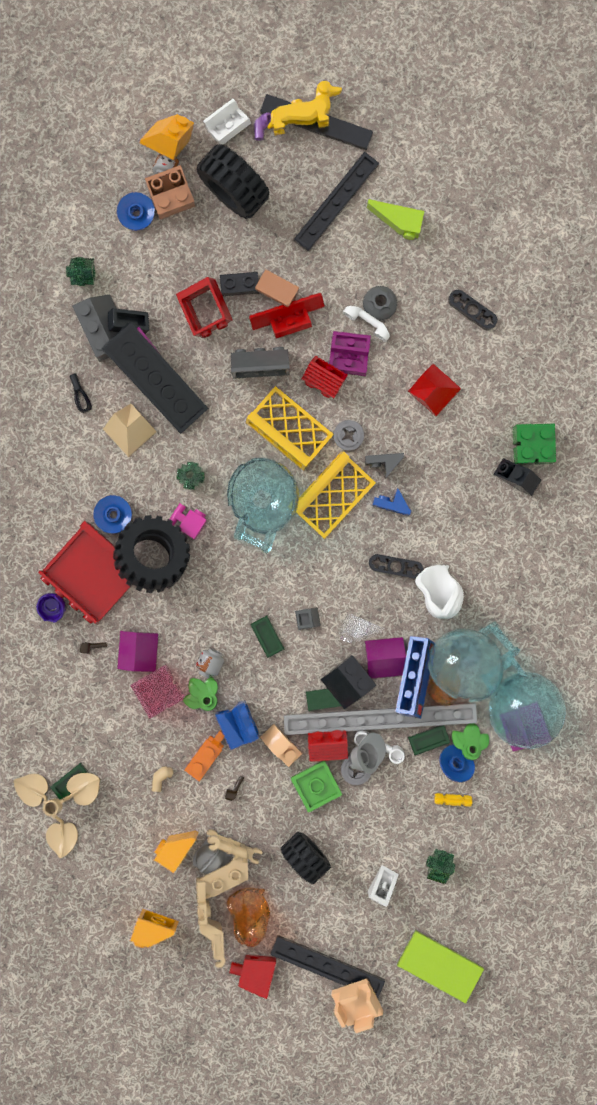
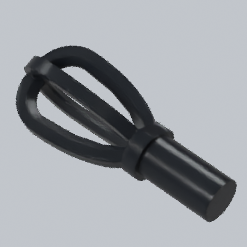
M71 374L69 377L73 385L76 407L81 413L89 412L92 408L91 402L80 385L77 374ZM79 392L82 393L86 401V409L81 407Z

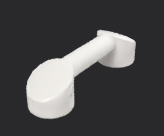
M355 306L345 307L343 310L345 316L353 321L358 316L377 328L374 332L376 337L387 342L390 335L382 322L362 310V308Z
M359 730L354 737L355 744L358 746L369 732L367 730ZM385 743L390 761L395 764L403 762L405 757L403 749L398 745L390 746Z

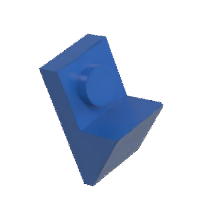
M398 488L396 489L393 502L390 501L389 497L379 495L378 498H374L372 503L374 507L409 516L411 513Z

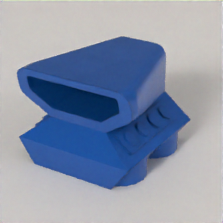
M245 700L238 702L232 710L216 712V719L230 750L259 739L258 729Z

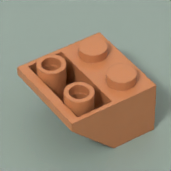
M181 165L145 178L160 219L195 207Z

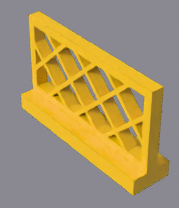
M276 386L256 409L247 416L245 422L303 471L334 435ZM277 393L282 398V404L272 405L271 397ZM285 407L295 408L297 416L286 417ZM269 408L270 418H262L257 413L261 409ZM272 408H283V417L273 418ZM300 419H308L311 422V428L301 429ZM287 420H297L298 429L287 430ZM273 421H284L285 430L277 431L274 428ZM316 431H322L327 435L324 441H315ZM301 432H312L313 441L302 442ZM288 433H298L299 442L292 443L289 441ZM303 445H313L314 452L310 457L303 452Z
M340 452L290 508L325 539L376 482L353 462L345 452ZM348 463L354 468V476H343V468ZM344 478H354V489L344 490ZM357 478H365L369 482L365 489H357ZM333 479H341V490H331L330 482ZM331 492H341V503L331 504ZM344 492H354L355 500L352 503H344ZM320 493H328V504H318L317 496ZM328 506L329 517L318 518V507ZM331 506H342V514L339 517H331ZM307 507H315V518H307L303 514L304 510ZM318 520H329V528L324 533L318 527Z

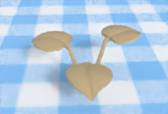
M91 773L74 775L69 779L66 786L71 794L61 800L56 798L47 799L45 793L48 791V783L40 774H29L15 779V790L26 805L32 807L39 806L44 798L43 812L60 822V824L55 823L48 828L46 841L59 858L65 857L76 845L78 830L73 823L64 824V821L57 814L62 810V803L72 797L79 805L91 804L97 798L100 778Z

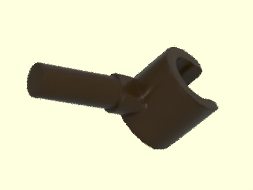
M83 642L80 645L79 652L90 654V648L107 647V643Z
M240 775L233 790L227 789L225 799L232 801L236 798L238 788L244 777Z

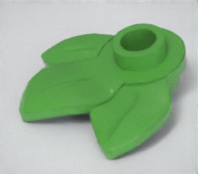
M210 677L204 683L202 680L191 678L188 685L190 694L183 698V702L191 709L201 708L205 711L215 709L218 703L216 696L218 684L216 680ZM210 698V703L206 705L205 699Z
M469 723L466 725L464 732L452 731V741L456 748L462 750V754L466 759L476 760L480 757L481 751L488 747L489 735L480 734L478 726L475 723ZM473 747L475 749V753H471L469 748Z

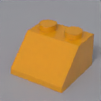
M178 114L157 121L142 137L140 144L174 160L189 143L194 122Z
M195 830L170 835L167 840L162 839L154 852L157 854L154 860L174 873L195 842L199 832Z
M142 909L130 941L134 942V945L137 947L145 948L146 946L149 948L173 936L179 921Z

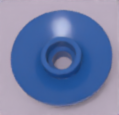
M129 193L119 201L117 206V217L120 223L130 230L137 231L148 227L155 216L153 202L143 193ZM134 211H140V215L134 216Z
M110 495L98 501L94 508L93 517L96 525L102 531L115 534L124 530L125 526L131 522L132 510L125 499L116 495ZM115 511L117 513V517L111 518V512Z
M450 745L441 752L440 766L443 773L450 780L462 783L468 781L473 776L475 771L474 760L466 759L462 754V750L454 745Z

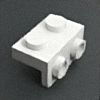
M231 99L204 120L209 134L219 144H225L251 124L250 119L239 109L234 99Z

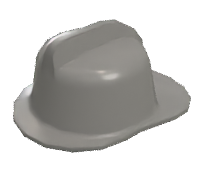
M377 733L366 735L361 743L352 750V764L350 767L364 771L367 774H373L386 754L383 738Z
M206 840L194 854L193 865L201 873L209 874L225 866L231 859L232 854L229 855L227 852L219 849L210 850L209 845L211 844Z

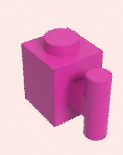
M179 503L170 517V520L173 521L172 525L174 526L179 520L182 522L179 526L181 531L196 540L207 523V520L204 518L206 515L196 509L195 512L189 510L185 516L182 513L186 507Z

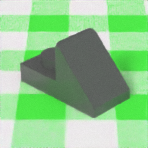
M404 453L365 456V465H369L370 468H380L381 464H384L386 479L404 458Z

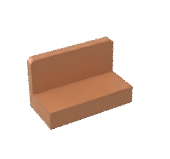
M265 270L255 290L289 307L292 300L296 299L299 287Z

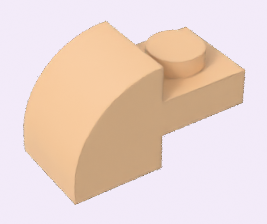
M275 724L260 737L275 756L280 758L288 767L302 755V752Z

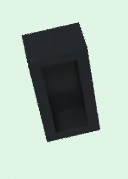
M258 272L220 275L222 296L259 294L260 292L255 290L259 281Z
M112 308L108 312L109 331L119 332L129 322L136 329L139 327L144 334L150 330L148 312Z

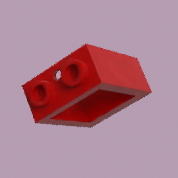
M206 277L176 294L193 336L209 337L212 335V331L224 329L228 326L229 322L233 321L215 278ZM211 290L222 318L202 328L191 300Z

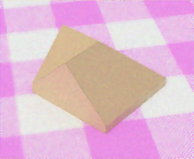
M132 404L114 413L103 428L128 457L156 433V430Z

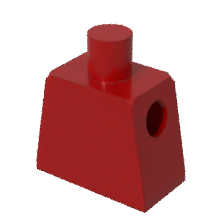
M245 955L243 964L231 963L229 973L240 976L238 983L240 988L267 999L276 965V957Z

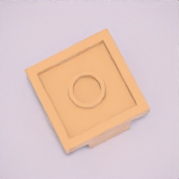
M368 979L332 990L331 995L335 1001L334 1014L342 1028L346 1027V1024L347 1026L354 1025L355 1033H359L373 1028L374 1018L383 1015V1008Z

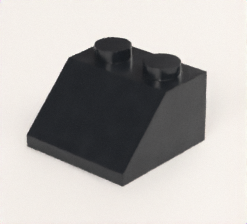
M353 655L348 656L320 679L344 710L377 686Z

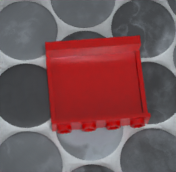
M83 521L79 526L81 528L43 570H39L38 573L41 575L40 579L48 586L51 584L56 588L54 592L61 598L66 597L70 601L69 605L74 610L83 612V618L90 624L93 622L98 624L128 591L130 586L126 584L127 579H121L118 575L119 570L115 569V560L113 559L115 546L90 523Z

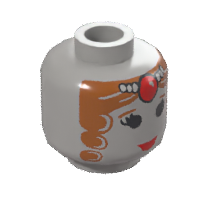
M158 154L152 168L153 173L158 174L180 165V162L177 158L172 160L162 154Z
M212 648L203 650L196 662V667L200 670L199 674L206 678H209L210 675L217 676L224 664L223 654Z

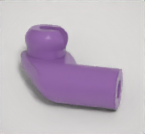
M270 113L262 114L255 121V140H264V130L271 121Z

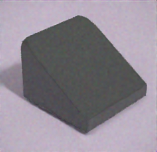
M318 607L295 611L298 630L321 626Z

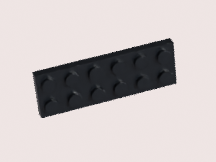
M131 322L101 348L180 434L209 409Z

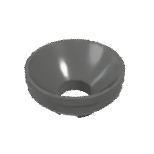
M373 287L364 296V311L379 321L386 320L396 311V295L388 287ZM384 296L386 304L378 306L375 302L376 297Z

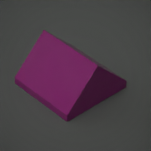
M120 631L117 669L134 672H156L159 633Z
M403 637L365 641L367 669L371 679L403 676L406 660Z

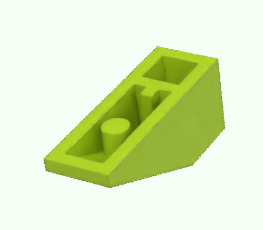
M368 199L367 209L399 235H403L408 240H414V238L419 237L424 211Z

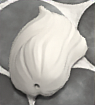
M448 565L427 567L415 580L417 587L425 596L428 612L438 619L454 617L459 613L463 603V589L449 574Z

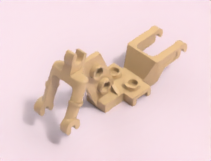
M210 829L206 832L210 836L207 839V842L211 844L209 849H219L227 852L229 855H234L229 864L203 877L196 878L199 930L201 934L211 940L213 957L215 960H220L215 963V966L221 968L225 965L223 930L221 923L209 919L211 917L209 900L206 899L215 897L248 880V859L252 863L258 864V859H254L252 856L254 853L262 855V850L256 847L250 848L245 846V844L232 840L230 837L218 835L215 830Z

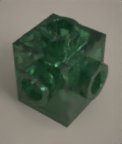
M71 258L69 266H66V276L70 277L71 285H94L96 277L94 258Z
M187 462V465L182 464L181 469L178 468L177 480H179V484L184 485V489L195 490V487L200 488V484L204 483L205 472H202L203 469L198 466L199 463ZM193 472V477L187 478V473Z
M435 849L433 855H429L426 862V867H429L427 879L446 884L455 870L456 864L453 863L454 855Z

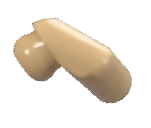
M161 767L154 773L152 791L161 792L162 781L167 777L171 778L173 776V769L171 767Z

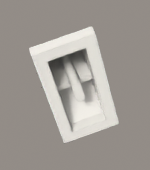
M382 865L368 889L369 898L387 907L399 874Z

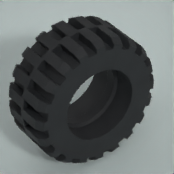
M223 144L215 145L197 164V174L205 186L227 208L244 219L252 218L269 198V188L264 180L261 179V176L256 173L246 160Z
M145 515L143 520L141 517L134 519L133 523L129 522L124 530L120 532L114 547V566L116 570H119V577L121 579L126 578V584L130 587L132 584L135 585V590L140 592L142 589H146V593H153L154 590L162 592L166 587L168 589L171 588L175 582L179 581L190 560V544L186 543L188 539L186 534H181V528L178 525L176 527L173 526V521L170 519L167 521L162 520V516L157 515L156 518H152L151 515ZM144 540L160 543L168 552V564L162 568L144 566L137 560L134 554L135 545Z

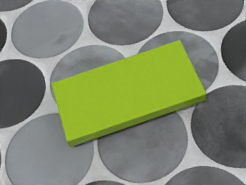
M417 930L414 931L397 963L398 967L465 1004L484 971L482 966Z

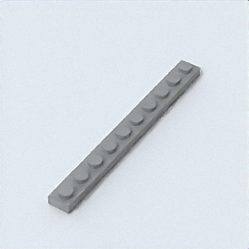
M476 703L424 706L421 719L400 715L395 712L396 708L284 715L285 735L308 734L309 732L313 733L316 731H358L477 723Z

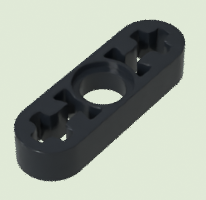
M462 290L451 292L448 298L450 306L484 330H491L496 326L497 316ZM453 295L456 297L460 295V300L464 303L466 300L469 301L464 307V309L461 308L463 306L461 302H454L455 298L453 297ZM470 305L477 307L478 313L476 315L468 313L467 308ZM483 311L485 313L482 316L485 318L491 317V322L493 324L489 323L488 325H485V319L481 317L480 320H478L476 318H478L481 312Z
M380 554L371 556L368 562L370 569L373 571L416 579L424 570L420 562ZM378 557L380 562L386 563V559H389L387 564L388 571H385V566L381 565L375 568L372 560H376ZM393 561L401 563V570L399 572L391 570L390 566ZM404 562L408 563L407 567H414V564H416L420 572L414 576L412 571L406 570V574H403L405 569Z

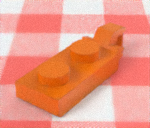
M221 730L215 738L210 735L184 769L185 772L199 782L224 747L221 743L224 739V734Z

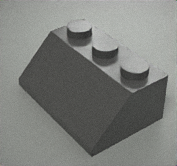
M110 294L90 297L72 305L99 362L109 358L101 348L118 333L109 331L108 312L112 308H116Z
M274 347L273 350L265 351V348H256L252 352H246V349L235 350V353H231V373L233 379L290 375L288 349Z

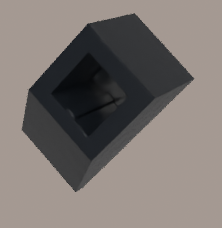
M504 458L493 474L530 496L534 494L542 481L531 469Z

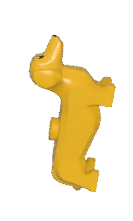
M321 81L317 85L314 100L303 102L301 99H296L291 104L274 109L271 112V121L267 126L268 129L273 127L274 136L285 134L283 128L288 124L311 125L317 121L319 128L329 126V116L327 114L331 108L330 97L339 95L342 92V87H335L328 81Z

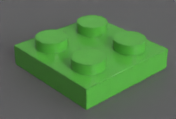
M321 761L290 778L308 813L343 795L326 761Z

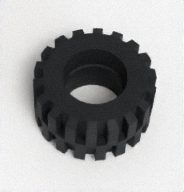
M297 831L280 848L288 864L302 879L314 885L331 869L327 857L304 833Z

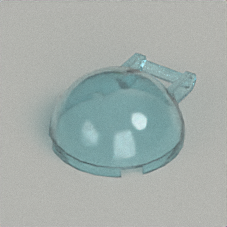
M264 457L251 458L245 464H240L233 472L228 484L227 499L228 506L232 507L235 517L239 519L234 539L239 541L242 539L261 548L262 552L269 553L276 532L287 526L293 519L299 504V488L293 474L280 462ZM246 527L254 532L266 534L264 541L245 533Z
M496 621L479 631L462 628L447 632L437 639L430 648L428 668L431 677L451 697L455 699L458 696L469 699L468 702H477L489 698L496 692L502 681L504 663L520 653L521 650L513 646L498 628L499 624ZM492 632L508 652L501 655L497 645L486 635Z
M511 654L507 656L505 661L487 674L479 676L492 694L488 710L490 722L496 734L503 741L514 747L534 749L550 743L558 736L565 722L566 706L559 689L550 680L540 674L524 672ZM512 665L517 673L504 679L494 688L490 680Z

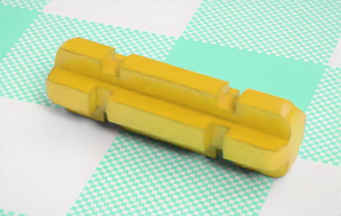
M436 793L434 803L438 805L445 803V805L471 807L472 797L469 795L462 797L455 794L443 795Z

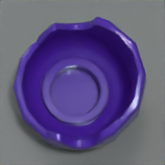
M55 593L44 594L38 599L36 605L37 613L44 621L55 623L64 616L66 611L65 601Z

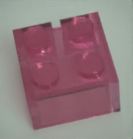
M167 664L130 685L149 719L185 698L178 683L173 684L172 681L175 678Z

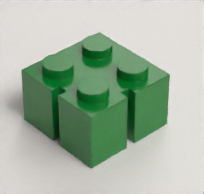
M555 423L516 424L513 427V444L520 443V446L513 448L514 463L518 465H531L533 463L541 465L556 462Z

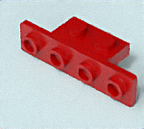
M322 293L313 294L292 301L289 307L280 305L250 315L251 327L253 330H257L271 325L276 339L311 328L312 324L308 312L324 307Z

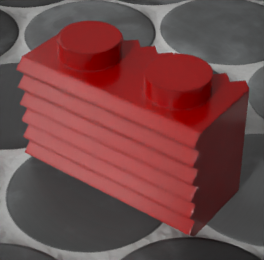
M315 356L310 361L301 380L305 381L308 387L320 390L323 396L334 399L348 374Z
M345 730L308 733L310 762L348 759L347 734Z

